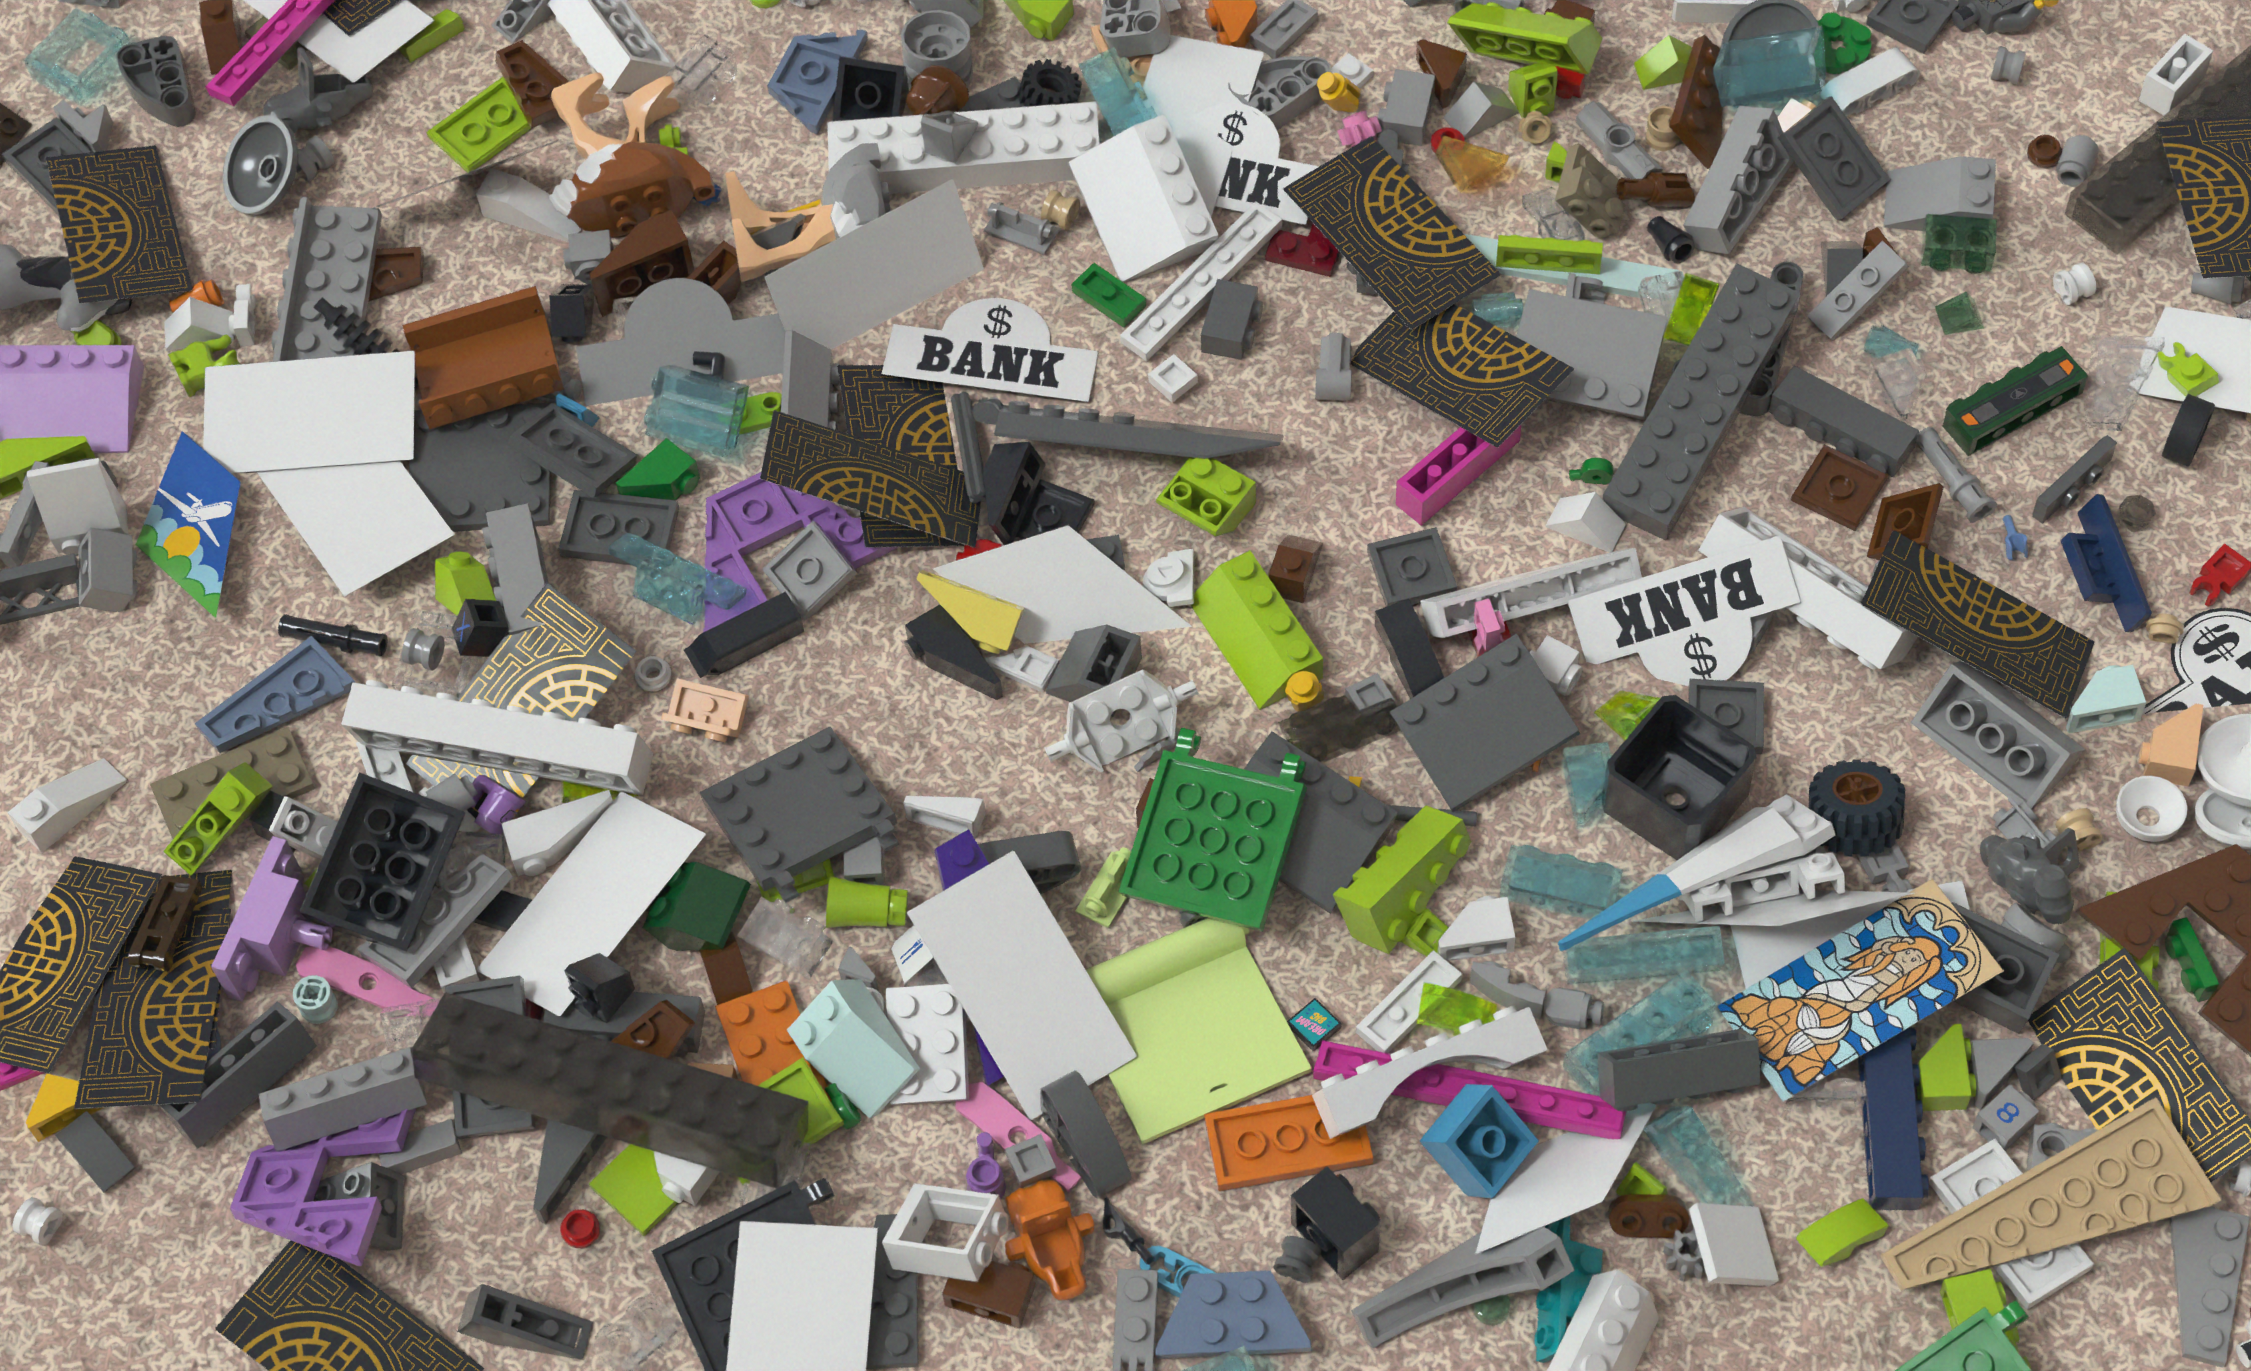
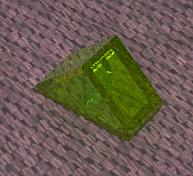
M1685 273L1663 338L1689 346L1712 307L1720 284Z
M1620 690L1594 713L1622 739L1626 740L1660 698Z

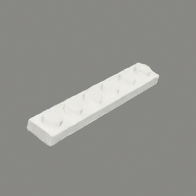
M1255 202L1120 335L1121 343L1145 361H1148L1212 297L1217 279L1228 281L1282 228V219L1258 202Z

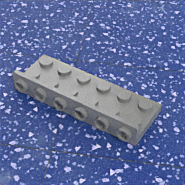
M300 197L299 208H295L293 212L295 232L294 238H290L288 242L290 261L288 269H285L283 272L282 283L285 291L283 300L280 299L277 306V315L280 321L278 330H275L272 335L274 356L273 361L269 362L352 356L359 346L356 344L347 352L343 344L348 337L345 335L341 340L337 341L333 336L337 327L334 326L328 331L324 326L325 317L313 307L323 297L334 307L338 308L340 305L348 308L344 315L346 318L353 312L360 316L355 324L357 327L365 321L382 220V213L379 208L312 206L308 197Z

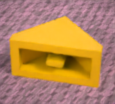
M46 1074L26 1124L39 1142L64 1129L85 1111L91 1115L104 1107L75 1109L79 1081Z

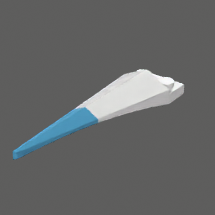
M1787 794L1776 799L1767 807H1754L1558 942L1560 951H1565L1628 918L1701 887L1743 872L1805 855L1835 836L1833 825Z

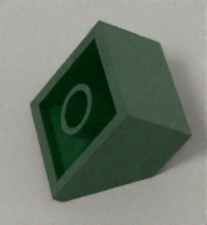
M684 862L650 905L649 914L642 928L667 948L675 951L723 949L751 884L747 880L699 862Z

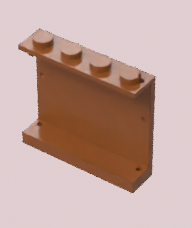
M536 286L402 325L410 350L415 352V370L422 398L419 401V405L429 429L564 390L548 322Z

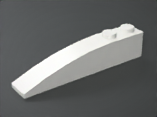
M1628 548L1421 600V606L1428 636L1445 638L1477 629L1474 623L1475 602L1489 599L1494 612L1500 611L1503 621L1568 604V600L1640 579L1642 575L1636 548Z

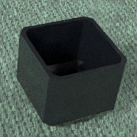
M1677 695L1662 696L1607 761L1602 794L1603 811L1675 860H1678L1718 833L1749 796L1757 758L1755 747ZM1669 793H1678L1683 796L1685 802L1675 806L1669 804L1664 797Z

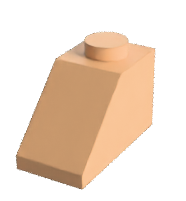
M2194 704L2154 728L2149 742H2142L2138 764H2144L2143 776L2161 777L2176 785L2189 786L2196 769L2203 713L2202 704Z

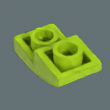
M1862 1198L1817 1220L1801 1231L1796 1240L1823 1267L1849 1258L1855 1246L1883 1237L1889 1225Z

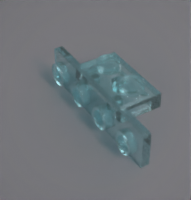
M625 533L609 545L608 553L637 567L633 597L691 625H694L700 618L704 599L723 609L729 610L746 596L747 589L734 583L731 579L721 577L699 564L692 563L673 554L670 550L662 549L643 540L638 535Z

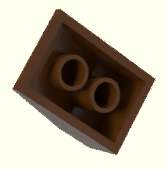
M672 210L640 222L589 275L599 312L604 317L632 305L634 300L648 287L663 280L674 278L687 279L695 269L688 239Z

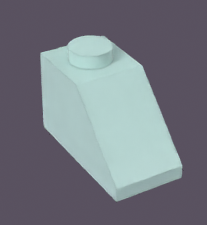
M2111 665L2096 671L2071 708L2066 725L2067 732L2074 733L2141 721L2146 700L2134 666L2120 667L2118 665Z

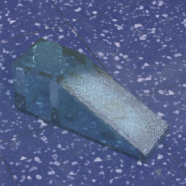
M1672 1106L1644 1127L1643 1130L1663 1161L1700 1203L1737 1205L1741 1203L1738 1206H1754L1691 1106Z

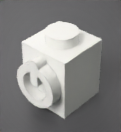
M1547 635L1537 651L1531 650L1529 653L1556 695H1569L1582 673V666L1578 665L1579 651Z

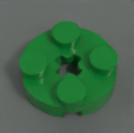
M1834 12L1825 13L1822 19L1817 21L1822 34V48L1815 68L1830 74H1841L1868 60L1872 46L1871 31L1868 27ZM1831 41H1842L1844 47H1838L1837 50L1831 48Z

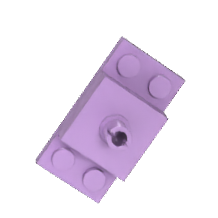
M272 836L211 966L228 998L242 1002L247 991L252 992L257 985L259 977L257 969L286 976L300 943L324 951L329 946L328 943H324V940L331 942L333 933L331 927L311 923L300 913L301 906L306 897L302 887L304 875L285 839Z

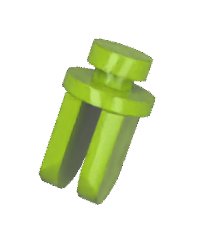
M99 320L94 321L91 326L84 330L71 331L74 334V341L77 345H121L122 342L114 330Z

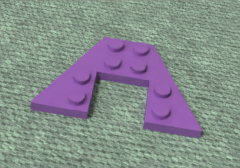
M761 472L706 498L705 628H703V632L767 601L766 596L742 556L801 527L805 529L812 521L817 522L855 569L898 547L866 548L861 518L849 516L845 509L830 501H822L815 496L760 479Z
M416 1108L412 1110L405 1109L399 1114L386 1118L382 1117L376 1121L361 1124L357 1127L277 1152L274 1145H267L251 1152L230 1206L234 1218L338 1259L362 1266L382 1209L378 1197L313 1202L314 1196L329 1157L402 1151Z

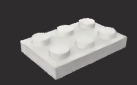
M949 984L886 988L887 1019L920 1068L890 1101V1104L901 1105L969 1100L966 1012Z

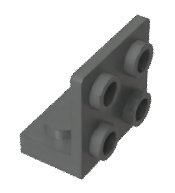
M369 1162L320 1180L314 1201L378 1197L382 1209L370 1245L386 1251L402 1248L404 1175Z

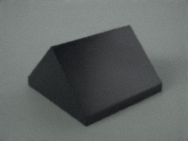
M840 56L832 122L903 116L906 97L909 93L906 66Z

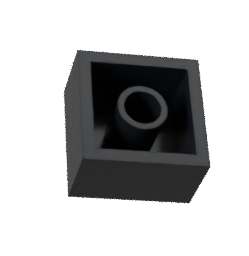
M1327 1166L1291 1194V1224L1304 1239L1313 1242L1321 1249L1320 1256L1344 1280L1379 1252L1380 1217L1369 1203L1365 1202L1362 1204L1354 1196L1352 1185L1342 1174L1339 1173L1336 1176Z

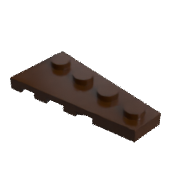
M1703 35L1694 40L1669 127L1705 168L1710 169L1722 142L1725 67L1721 49L1713 44L1706 35Z

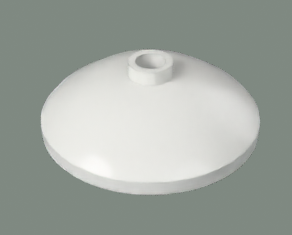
M2211 788L2206 790L2199 797L2195 806V818L2199 827L2220 843L2228 846L2238 844L2242 849L2251 850V807L2230 802L2219 796Z

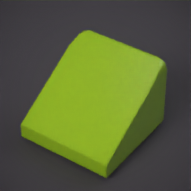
M1553 142L1548 154L1545 178L1559 183L1567 151L1557 142Z
M1425 908L1422 913L1417 914L1408 927L1405 937L1400 942L1427 957L1433 950L1436 953L1438 952V940L1449 927L1429 909Z

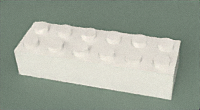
M1746 507L1719 513L1700 546L1699 552L1708 558L1780 535L1801 601L1781 609L1785 610L1787 608L1798 615L1796 619L1802 625L1810 629L1818 628L1827 634V640L1841 649L1848 648L1858 654V660L1869 668L1883 669L1902 661L1906 657L1918 636L1862 606L1861 602L1867 591V585Z

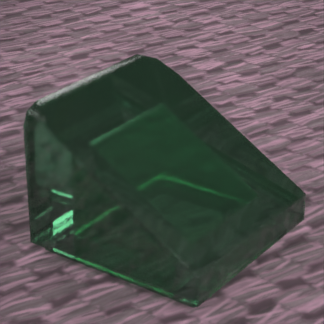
M1967 291L1935 306L1944 335L1984 328L1975 300Z

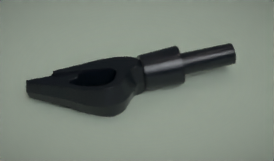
M1105 1197L1103 1230L1106 1236L1111 1239L1122 1238L1130 1251L1137 1252L1147 1265L1153 1263L1154 1257L1144 1246V1238L1130 1226L1115 1206L1111 1204L1109 1198ZM1111 1218L1115 1221V1227L1112 1229L1110 1227Z

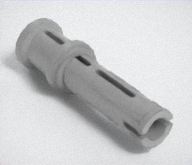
M1927 427L1920 431L1916 444L1948 483L1951 498L1961 503L1967 511L1966 517L1970 523L1991 515L1996 509L1997 503L1992 497H1987L1980 488V481L1977 476L1968 474L1933 427Z

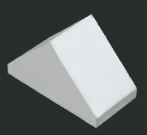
M189 297L164 322L165 350L184 349L193 342L218 339L223 335H229L232 341H234V336L231 335L229 329V315H233V312Z
M1596 492L1560 498L1546 524V528L1609 553L1613 552L1626 527L1624 521Z

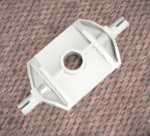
M1142 669L1069 703L1066 734L1063 735L1064 740L1044 749L1050 762L1069 753H1075L1096 770L1103 772L1102 765H1107L1165 737L1170 736L1171 740L1175 739L1176 706L1179 705V702L1198 695V690L1193 680L1172 689L1171 686H1165L1155 676ZM1126 709L1129 711L1130 719L1128 722L1120 726L1111 723L1110 717L1115 710Z

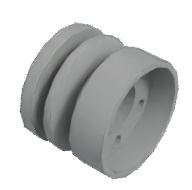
M932 10L917 14L907 21L901 31L903 65L906 66L909 89H911L913 78L932 65L943 66L952 70L960 76L968 88L973 79L970 29L964 19L953 12Z

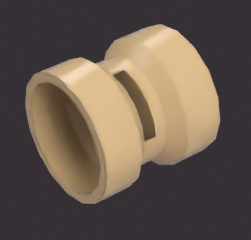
M1658 106L1648 114L1645 139L1647 144L1657 151L1671 150L1679 142V137L1669 127L1674 108L1670 106Z

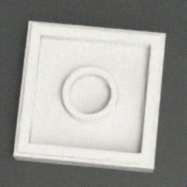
M1696 1203L1689 1208L1709 1283L1772 1286L1779 1281L1759 1207Z

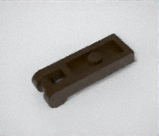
M164 875L129 951L128 962L130 967L144 968L146 965L154 966L155 970L167 972L171 969L174 959L173 954L203 889L199 879ZM151 945H158L156 951L149 950Z

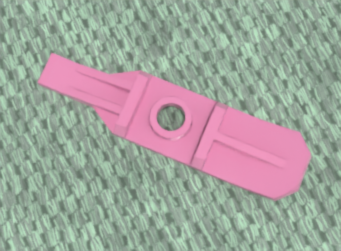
M308 946L304 948L296 963V968L301 978L311 975L323 977L331 988L382 1009L406 1008L434 1018L442 1003L440 1000L413 990L375 964L330 946L324 951ZM367 979H372L377 984L375 988L365 990L362 987V983Z
M983 1082L969 1084V1100L955 1102L956 1111L971 1121L981 1131L989 1133L992 1136V1140L1003 1150L1015 1145L1011 1141V1136L1015 1132L1024 1133L1026 1140L1041 1134L1057 1169V1174L1049 1177L1057 1180V1183L1068 1193L1082 1179L1079 1174L1056 1155L1052 1140L1048 1135Z

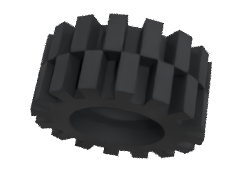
M1045 59L1044 64L1041 60H1036L1034 65L1030 63L1027 69L1024 70L1018 89V100L1020 104H1024V107L1077 103L1082 90V82L1078 80L1079 75L1077 72L1071 74L1072 68L1067 65L1065 69L1061 67L1063 62L1057 61L1056 65L1051 63V59ZM1043 88L1052 89V90L1056 91L1057 93L1047 91V90H1045V89H1043Z

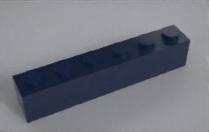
M1908 1027L1858 1057L1869 1205L1874 1210H1918L1923 1198H1928L1929 1194L1927 1174H1921L1920 1161L1925 1160L1926 1145L1924 1137H1918L1917 1124L1922 1123L1923 1109L1921 1100H1915L1914 1087L1919 1086L1920 1078L1919 1066L1917 1063H1912L1911 1051L1916 1049L1915 1027Z

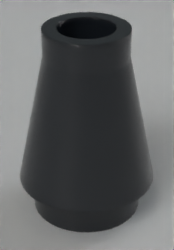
M1656 216L1648 223L1647 231L1652 235L1667 261L1672 260L1674 263H1682L1691 256L1695 245L1689 233L1666 221L1662 216Z

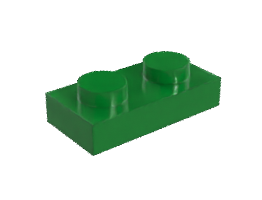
M1093 263L1071 284L1074 294L1123 328L1146 307V298L1096 263Z
M2188 917L2172 922L2165 938L2167 953L2171 959L2177 958L2182 968L2181 981L2185 990L2188 993L2193 992L2197 1002L2208 1000L2219 986L2217 977Z

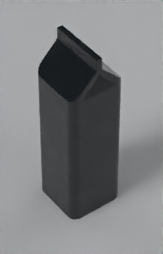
M783 592L699 634L693 643L683 650L700 678L706 675H720L804 633L802 618L788 594Z

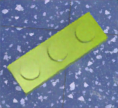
M1498 235L1496 267L1600 275L1603 243L1591 242L1589 240H1560L1552 237L1533 238L1520 235Z

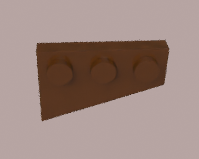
M523 40L496 51L495 62L530 128L532 129L559 117L551 94L554 88L569 81Z
M668 1000L660 1001L626 1027V1030L599 1048L593 1056L573 1068L572 1071L628 1117L633 1116L640 1109L696 1023Z

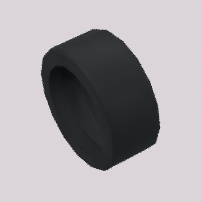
M2190 394L2186 396L2163 448V458L2187 467L2190 466L2215 408L2214 403Z

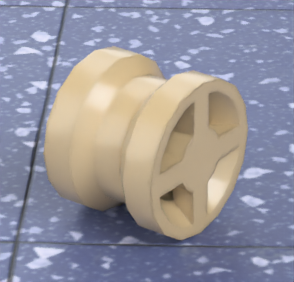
M1051 190L1043 203L1041 220L1047 219L1050 223H1057L1061 229L1068 231L1071 223L1078 216L1080 200L1073 196L1069 198L1063 197L1060 191Z
M2090 809L2073 810L2056 821L2055 826L2059 834L2067 828L2075 830L2078 852L2083 851V849L2094 848L2103 839L2099 828H2095L2092 824L2094 817Z

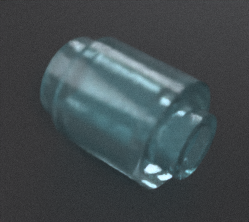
M1514 292L1483 294L1478 299H1472V313L1499 328L1517 327V320L1521 319L1523 314V303L1521 298L1516 299Z

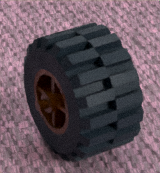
M1852 759V762L1838 761L1835 766L1829 764L1823 768V772H1817L1809 786L1808 808L1832 823L1835 836L1821 844V846H1829V851L1834 853L1843 852L1844 856L1851 857L1852 854H1860V857L1869 856V853L1872 852L1879 854L1884 852V847L1891 848L1894 846L1896 839H1900L1904 828L1906 795L1905 786L1900 783L1901 778L1897 774H1891V769L1886 766L1879 767L1876 762L1868 761L1866 763L1861 762L1859 759Z

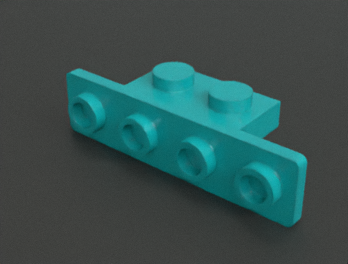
M1571 1215L1544 1226L1560 1237L1574 1271L1542 1291L1539 1290L1537 1294L1538 1324L1534 1343L1536 1346V1361L1546 1363L1553 1359L1566 1333V1322H1571L1593 1275L1602 1273L1603 1250L1570 1240Z

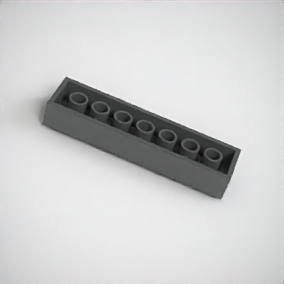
M1736 263L1603 493V500L1623 521L1665 541L1667 540L1796 315L1801 293Z

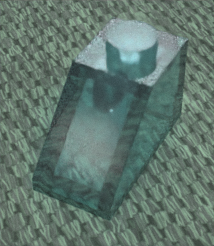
M1608 742L1563 748L1562 768L1576 829L1584 828L1602 805L1607 761L1612 757Z

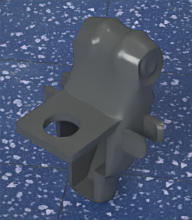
M298 48L299 84L288 92L270 97L264 104L263 116H274L285 121L294 134L300 128L313 130L322 126L332 125V121L349 115L353 106L372 97V82L366 75L362 76L355 83L340 74L314 75L313 65L303 48Z
M2067 828L2045 848L2041 847L2039 837L2028 832L2025 833V839L2014 837L2007 840L1997 835L1984 838L1980 845V856L1983 864L1988 867V873L1993 882L2001 886L2012 899L2020 903L2029 913L2035 914L2036 911H2040L2048 923L2063 924L2071 918L2074 899L2071 895L2072 884L2068 876L2079 867L2074 829ZM2065 847H2067V858L2064 861V863L2059 866V855L2061 851Z

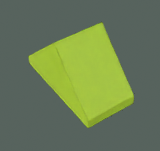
M1668 35L1635 61L1634 67L1642 89L1646 90L1681 83L1692 46Z

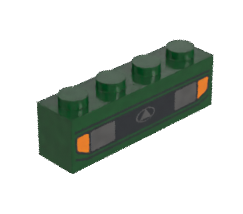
M2062 346L2051 352H2042L2022 368L2015 367L2004 378L1993 384L1988 382L1982 385L1973 395L1965 399L1958 398L1946 408L1942 427L1966 455L1970 456L2081 395L2088 375Z

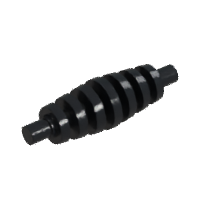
M322 297L313 307L325 317L324 326L328 331L334 326L337 327L333 334L337 341L341 340L345 335L348 337L343 344L347 352L356 344L359 346L353 355L387 353L392 345L388 338L378 345L377 341L383 332L376 328L367 336L366 333L372 324L365 320L357 327L355 324L360 316L353 312L346 318L344 315L348 308L340 305L338 308L334 307ZM414 377L415 390L419 386L418 379L416 377Z

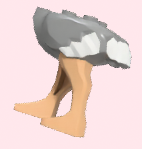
M862 143L845 153L830 168L823 184L820 204L816 207L799 211L770 212L761 210L749 198L735 172L725 173L741 282L758 278L770 270L786 266L890 212L887 182L880 183L879 171L877 170L881 168L878 143ZM803 214L807 216L800 235L795 240L782 246L766 250L757 245L750 233L757 232L795 215Z

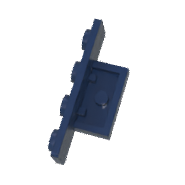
M2096 494L2077 513L2085 534L2069 532L2060 541L2084 601L2114 603L2124 631L2133 632L2151 616L2152 611L2105 496Z

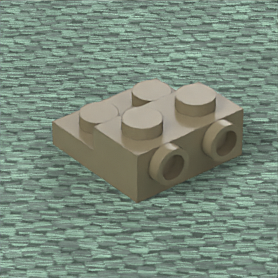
M1580 143L1569 146L1555 201L1594 237L1603 238L1619 232L1625 204L1618 198L1616 193L1619 179Z

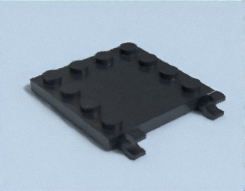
M826 1178L818 1180L802 1190L798 1182L794 1180L652 1250L705 1371H726L740 1221L817 1225L809 1207L821 1204L835 1197ZM873 1285L871 1310L885 1303L879 1289L875 1285Z

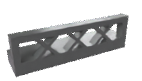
M72 553L0 570V601L9 605L0 615V625L80 607L79 561L75 554ZM76 583L78 597L61 600L55 596L62 586ZM38 593L44 597L36 607L27 609L19 604L27 594Z

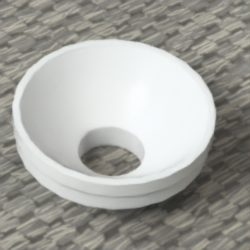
M2141 776L2132 779L2122 787L2117 797L2116 814L2121 826L2133 837L2144 841L2156 842L2172 837L2182 827L2187 816V804L2182 792L2170 781L2156 776ZM2143 808L2152 809L2158 814L2159 822L2153 826H2145L2138 821L2137 812Z

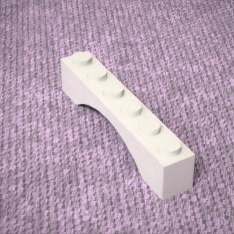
M1514 1005L1494 1013L1495 1020L1483 1025L1480 1019L1474 1020L1459 1027L1461 1034L1448 1038L1446 1032L1424 1041L1427 1046L1424 1049L1414 1052L1412 1046L1390 1054L1391 1062L1379 1066L1378 1061L1374 1060L1355 1068L1358 1074L1345 1080L1341 1073L1320 1082L1323 1089L1313 1094L1312 1097L1329 1138L1332 1139L1375 1120L1383 1103L1397 1085L1409 1075L1422 1068L1440 1063L1464 1061L1485 1064L1504 1070L1547 1051L1548 1049L1530 1007L1520 1011H1516Z

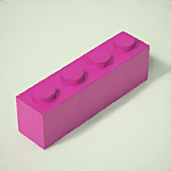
M1521 425L1499 447L1493 446L1460 427L1396 482V505L1422 526L1520 442Z

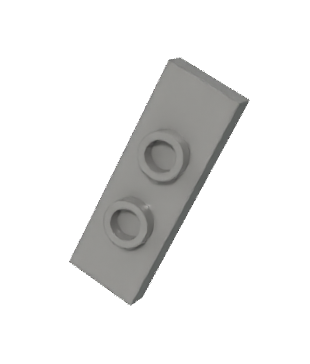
M1882 241L1807 317L1832 341L1835 340L1909 267L1908 264Z

